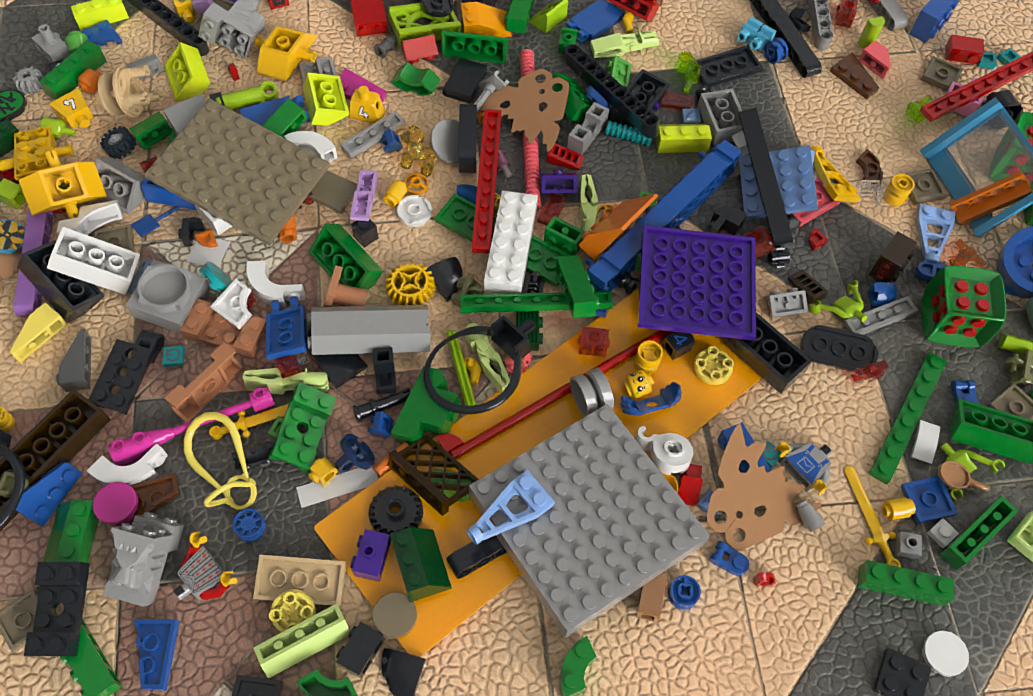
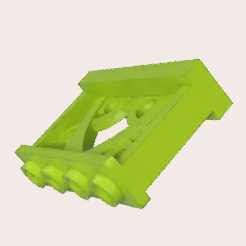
M420 3L392 6L388 9V20L395 32L399 46H401V41L434 35L435 41L442 40V30L461 32V23L457 20L453 10L445 17H433L424 12ZM421 17L433 20L430 25L414 23Z

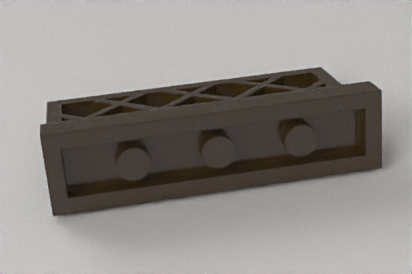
M425 435L399 452L393 450L388 453L389 467L441 516L449 512V506L469 493V485H460V479L470 480L472 483L479 480L428 435ZM428 443L431 446V450L420 449V446ZM412 454L416 455L415 460H408L404 456ZM419 455H430V461L418 460ZM433 456H442L445 458V461H433ZM417 466H429V471H419ZM432 467H444L443 473L431 472ZM446 467L456 468L458 473H446ZM430 478H443L442 484H434L430 481ZM445 478L457 479V485L445 484ZM444 490H455L456 494L449 498L444 494Z

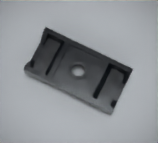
M38 562L35 585L40 587L33 632H27L24 656L77 657L90 563ZM62 603L64 610L60 615H57L56 608Z

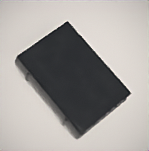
M460 58L442 90L443 95L471 104L480 88L478 84L487 75V65Z

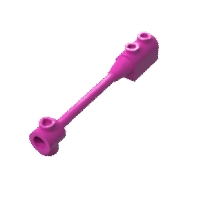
M269 387L257 388L249 393L250 400L217 412L229 416L251 407L254 408L255 412H264L270 410L275 403ZM207 420L199 426L205 425L216 420ZM192 421L173 428L136 432L133 436L123 440L117 439L108 445L111 458L117 466H127L135 463L156 443L160 446L175 437V435L186 432Z

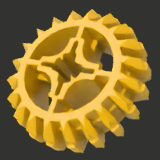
M414 261L411 265H408L407 262L404 266L399 264L398 269L393 268L392 273H388V278L385 281L388 298L392 299L394 304L398 303V305H423V302L428 303L429 298H433V292L436 289L434 277H430L432 271L426 272L427 266L423 268L421 263L416 265ZM423 281V282L425 283V285H424V287L421 289V288H420V285H421L420 283ZM400 282V288L397 289L396 286Z

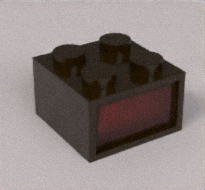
M897 231L868 275L879 282H895L915 254L916 250L913 248L917 242Z

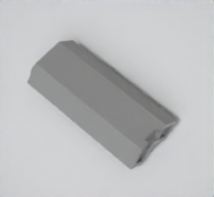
M427 305L311 307V313H307L308 325L311 324V337H308V349H312V355L373 353V349L389 347L393 348V353L430 352L429 309Z

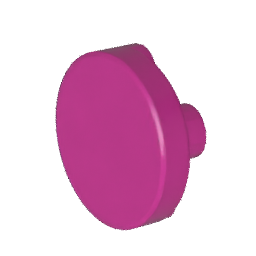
M113 482L104 486L98 491L93 500L94 514L103 523L109 525L131 521L138 507L137 492L130 485L123 482Z

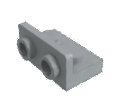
M156 54L125 65L129 68L144 65L149 67L150 75L138 77L139 80L164 71Z
M798 288L786 289L787 293L782 294L780 290L769 292V296H764V300H768L770 318L807 313L808 306L805 290L798 291Z

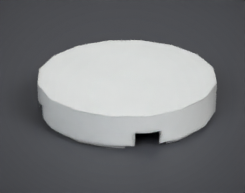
M410 195L403 198L396 209L400 222L409 227H419L426 224L432 215L431 203L426 198L419 197V195Z
M942 630L934 632L925 638L922 655L925 663L931 667L933 672L945 677H951L960 674L966 669L969 663V652L965 643L957 635Z

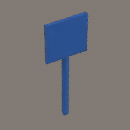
M174 207L155 219L148 214L131 225L140 237H143L160 227L158 224L159 220L181 207Z

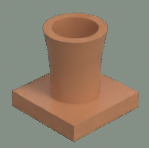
M335 265L323 307H332V303L341 306H364L369 289L340 284L339 280L343 267Z

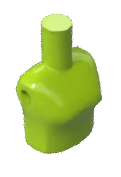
M43 117L40 127L50 126L54 138H60L63 134L75 136L76 130L66 128V123L61 119Z

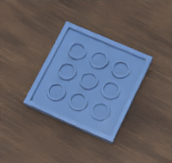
M810 145L770 151V158L786 214L818 210ZM740 156L744 212L747 214L745 220L764 218L766 215L750 156Z

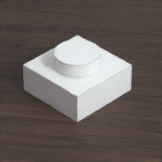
M944 518L939 520L927 532L941 548L946 547L959 534Z

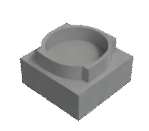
M153 259L150 266H147L140 277L138 286L128 300L126 307L132 317L182 334L180 329L196 300H204L210 288L206 277Z

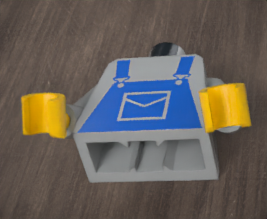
M782 441L778 444L775 450L778 449L781 452L779 456L781 458L784 457L780 465L785 467L784 469L798 484L805 485L804 490L806 492L814 488L818 490V495L821 496L827 489L830 477L828 467L831 465V462L827 457L832 453L831 449L825 444L819 448L813 443L806 445L803 443L787 444Z

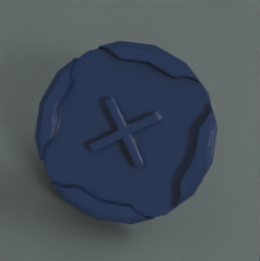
M346 434L340 441L344 454L335 462V467L340 473L350 470L355 465L367 470L375 464V456L365 442L362 441L360 443L356 435Z

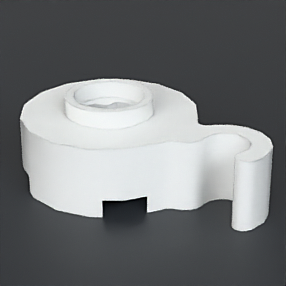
M642 426L639 428L635 440L644 451H650L653 463L660 472L670 475L671 473L679 472L683 474L688 470L693 457V447L686 438L675 433L653 434L651 437H645L646 427Z

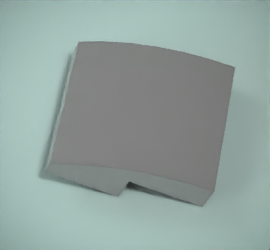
M318 57L315 63H299V72L303 84L307 72L337 76L332 57Z

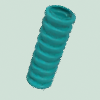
M609 121L607 124L606 136L621 137V140L636 141V144L641 143V145L646 144V146L651 144L652 138L645 137L639 130L632 128V126H622L621 123L618 125L617 122L612 123V121Z

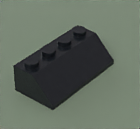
M54 240L22 253L18 268L63 319L69 323L86 314L105 295L95 284L47 269L51 253L56 244Z

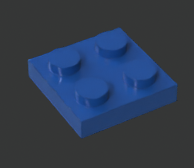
M939 476L903 483L900 486L904 497L912 499L915 504L916 510L913 518L916 525L958 514L947 488Z

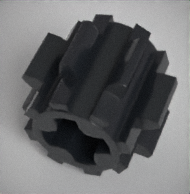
M782 245L773 246V249H769L767 253L769 265L776 268H784L785 264H789L791 260L789 249L782 247Z

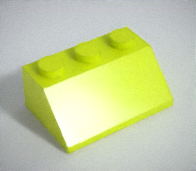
M91 0L71 6L74 18L81 31L105 20H108L109 23H114L129 18L122 0Z
M180 42L164 64L175 100L177 101L203 94L210 84L198 49Z
M307 72L303 91L311 125L329 126L349 116L340 76Z
M704 123L659 125V134L655 137L658 153L708 152L712 140L710 126Z

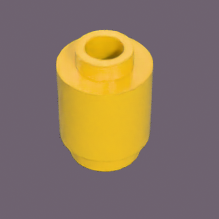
M394 180L384 193L383 201L391 207L398 205L408 191L406 184L400 180Z
M906 497L885 500L881 506L882 515L889 521L909 518L915 514L916 510L913 500Z

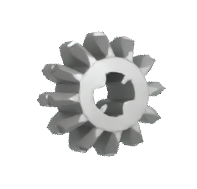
M25 66L24 69H19V72L14 73L13 82L17 90L25 95L29 93L33 95L34 92H39V89H43L39 82L43 75L33 66L30 68Z

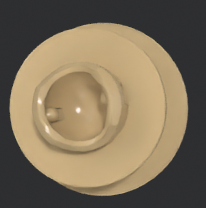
M122 65L116 67L113 74L107 72L100 75L95 98L99 105L104 107L112 116H120L124 113L130 118H136L141 115L145 105L163 101V94L160 90L149 93L143 91L138 77L150 75L147 65L132 68Z

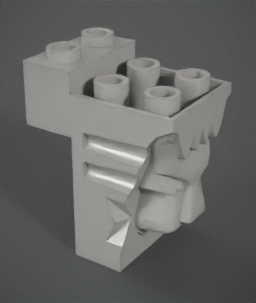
M237 0L229 11L213 2L203 13L198 36L212 45L217 41L246 59L258 34L263 32L266 26L264 16L257 12L261 0Z
M144 512L143 515H136L132 524L122 523L121 526L112 527L111 533L115 548H112V552H114L115 557L111 560L110 580L105 584L103 595L143 607L154 604L167 554L178 549L184 525L177 523V519L164 517V519L157 518L155 513Z

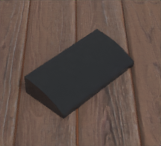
M642 69L626 89L651 110L669 88L670 83ZM611 107L609 109L608 120L635 128L615 108Z
M306 319L307 354L322 372L327 373L328 380L336 389L368 368L367 364L358 354L312 355V349H308V337H311V324L308 325Z

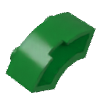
M407 62L398 68L391 83L407 93L412 91L416 92L419 96H425L435 91L441 79L431 69H418Z
M588 636L577 641L564 659L559 678L561 696H577L586 689L584 681L585 670L597 657Z
M318 669L296 681L300 689L307 696H358L349 678L330 680L324 677Z

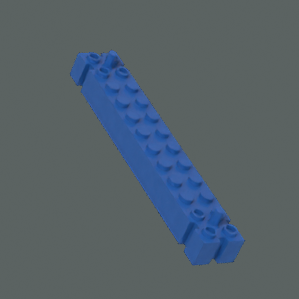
M726 140L720 145L716 144L709 155L704 151H700L698 156L702 159L701 163L694 165L688 175L685 174L677 186L673 185L668 194L658 200L655 207H650L643 218L640 217L635 222L633 228L627 229L623 237L612 244L611 249L607 252L604 251L599 257L600 261L596 262L588 257L585 263L589 265L587 272L590 284L594 286V292L610 291L611 293L614 288H617V282L625 272L632 273L636 269L637 255L642 250V231L644 225L665 228L680 226L735 171L736 162L739 160L742 151Z

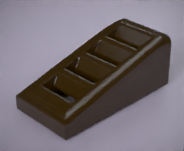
M803 269L788 277L790 283L795 288H798V291L805 290L809 306L810 304H815L817 300L824 299L828 293L820 283ZM801 276L803 279L798 281L796 278Z

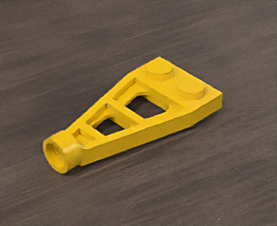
M820 145L813 146L810 149L815 151L813 164L831 198L834 201L857 203L861 199L857 189L824 156V150ZM830 179H835L839 184H833Z

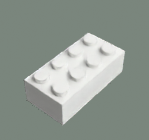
M62 227L51 253L47 269L125 295L131 283L140 254Z

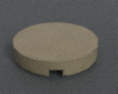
M398 592L389 593L381 597L373 610V622L378 632L389 638H399L408 634L415 626L417 620L415 604L409 601L407 595Z

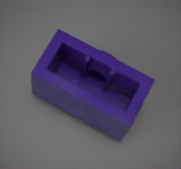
M553 170V173H540L541 193H577V174L564 173V170Z
M365 529L364 534L359 536L357 542L359 550L357 556H353L350 566L354 576L380 582L392 542L389 534Z

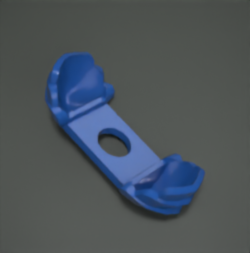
M672 382L665 389H660L661 395L635 401L632 397L621 396L622 412L631 416H641L642 414L671 407L681 399V386L676 382ZM650 402L657 403V405L653 407L647 406L646 404Z

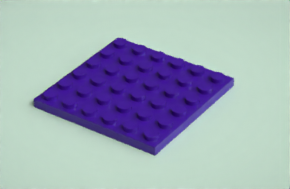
M644 225L642 231L637 327L754 341L756 338L755 238Z

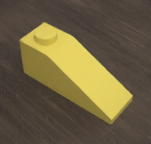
M45 302L29 315L10 353L21 363L67 325L66 322Z

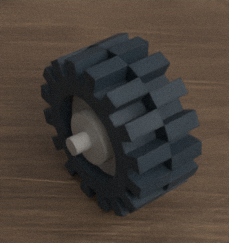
M118 126V129L114 127L112 131L108 130L109 133L103 135L105 138H101V147L109 157L114 159H121L122 156L125 158L127 153H132L130 150H134V146L137 144L134 136L124 126L123 128Z

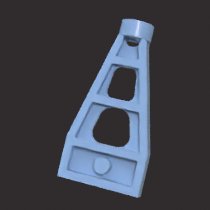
M920 203L917 208L916 223L924 261L939 263V257L954 227L955 212ZM927 224L942 227L941 234L929 232ZM927 239L939 242L938 247L928 246Z
M527 470L508 484L481 518L468 528L466 532L473 543L477 545L482 540L538 518L553 507L555 502ZM519 495L528 508L519 514H512L506 507L507 502L512 496ZM501 510L508 520L499 526H494L489 519L496 511Z

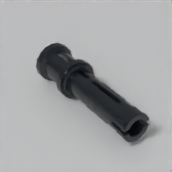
M410 388L375 401L370 399L368 403L360 406H352L358 423L364 418L372 415L375 416V412H380L406 402L411 392Z

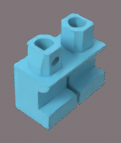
M750 17L747 24L742 25L737 40L741 43H748L753 50L758 49L762 51L766 42L773 41L776 30Z

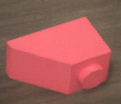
M876 40L863 49L859 61L880 78L884 79L891 67L888 49Z

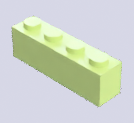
M335 604L253 648L260 666L269 679L349 636L350 630L338 604Z

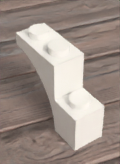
M117 200L82 206L77 218L59 221L56 232L59 237L62 227H66L89 235L104 224L123 219V214Z

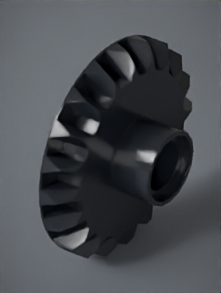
M395 485L394 487H386V489L379 491L373 497L369 505V520L376 532L389 535L410 527L418 528L423 518L422 501L418 494L405 486ZM393 507L401 508L398 513L390 512Z

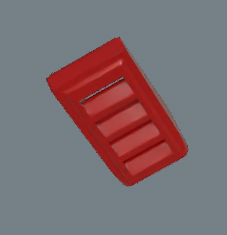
M554 144L547 155V163L580 171L584 155L558 144Z

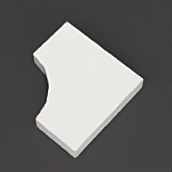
M235 278L210 307L240 330L252 316L247 308V298L251 290Z

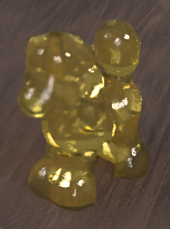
M411 125L406 132L400 135L401 140L408 144L406 151L401 156L400 166L404 169H410L413 161L423 160L421 174L428 177L433 173L434 160L437 155L434 153L430 141L429 147L423 146L424 134L422 130L416 125Z

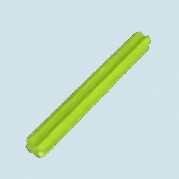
M455 330L447 331V332H446V337H449V336L455 334L456 331H455ZM458 338L448 342L463 400L465 406L476 405Z

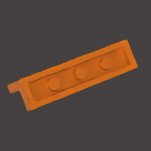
M1019 171L954 200L949 205L956 213L958 222L962 226L1016 203L1033 191L1026 176L1022 171Z

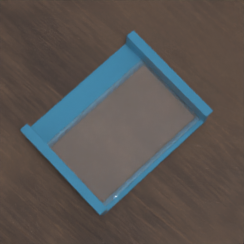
M996 97L920 149L922 155L929 160L955 200L1019 171H1022L1026 176L1033 191V146ZM1033 192L1016 203L971 221L970 223L974 228L973 232L975 235L981 238L985 233L1033 204Z

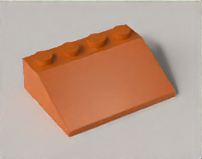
M651 194L626 200L619 206L615 204L608 211L610 214L606 212L599 219L601 223L597 221L590 228L592 231L588 229L581 236L583 240L579 246L595 260L658 195Z

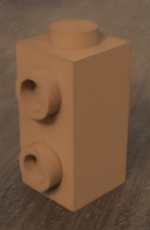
M662 573L642 586L636 618L658 622L668 575Z

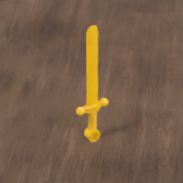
M289 404L246 418L244 410L237 412L239 419L235 422L238 430L241 429L243 431L242 436L248 438L250 436L249 427L277 419L278 416L283 417ZM213 426L209 430V434L215 440H219L224 434L229 433V429L226 426Z
M850 465L845 466L844 472L873 534L872 538H865V543L867 545L878 544L885 557L886 564L901 567L900 562L892 555L887 543L888 539L893 540L896 538L895 532L884 533L855 468Z

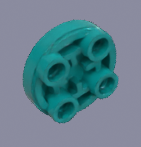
M206 262L199 269L200 273L210 280L208 284L215 291L220 289L223 293L232 283L228 275L212 262Z

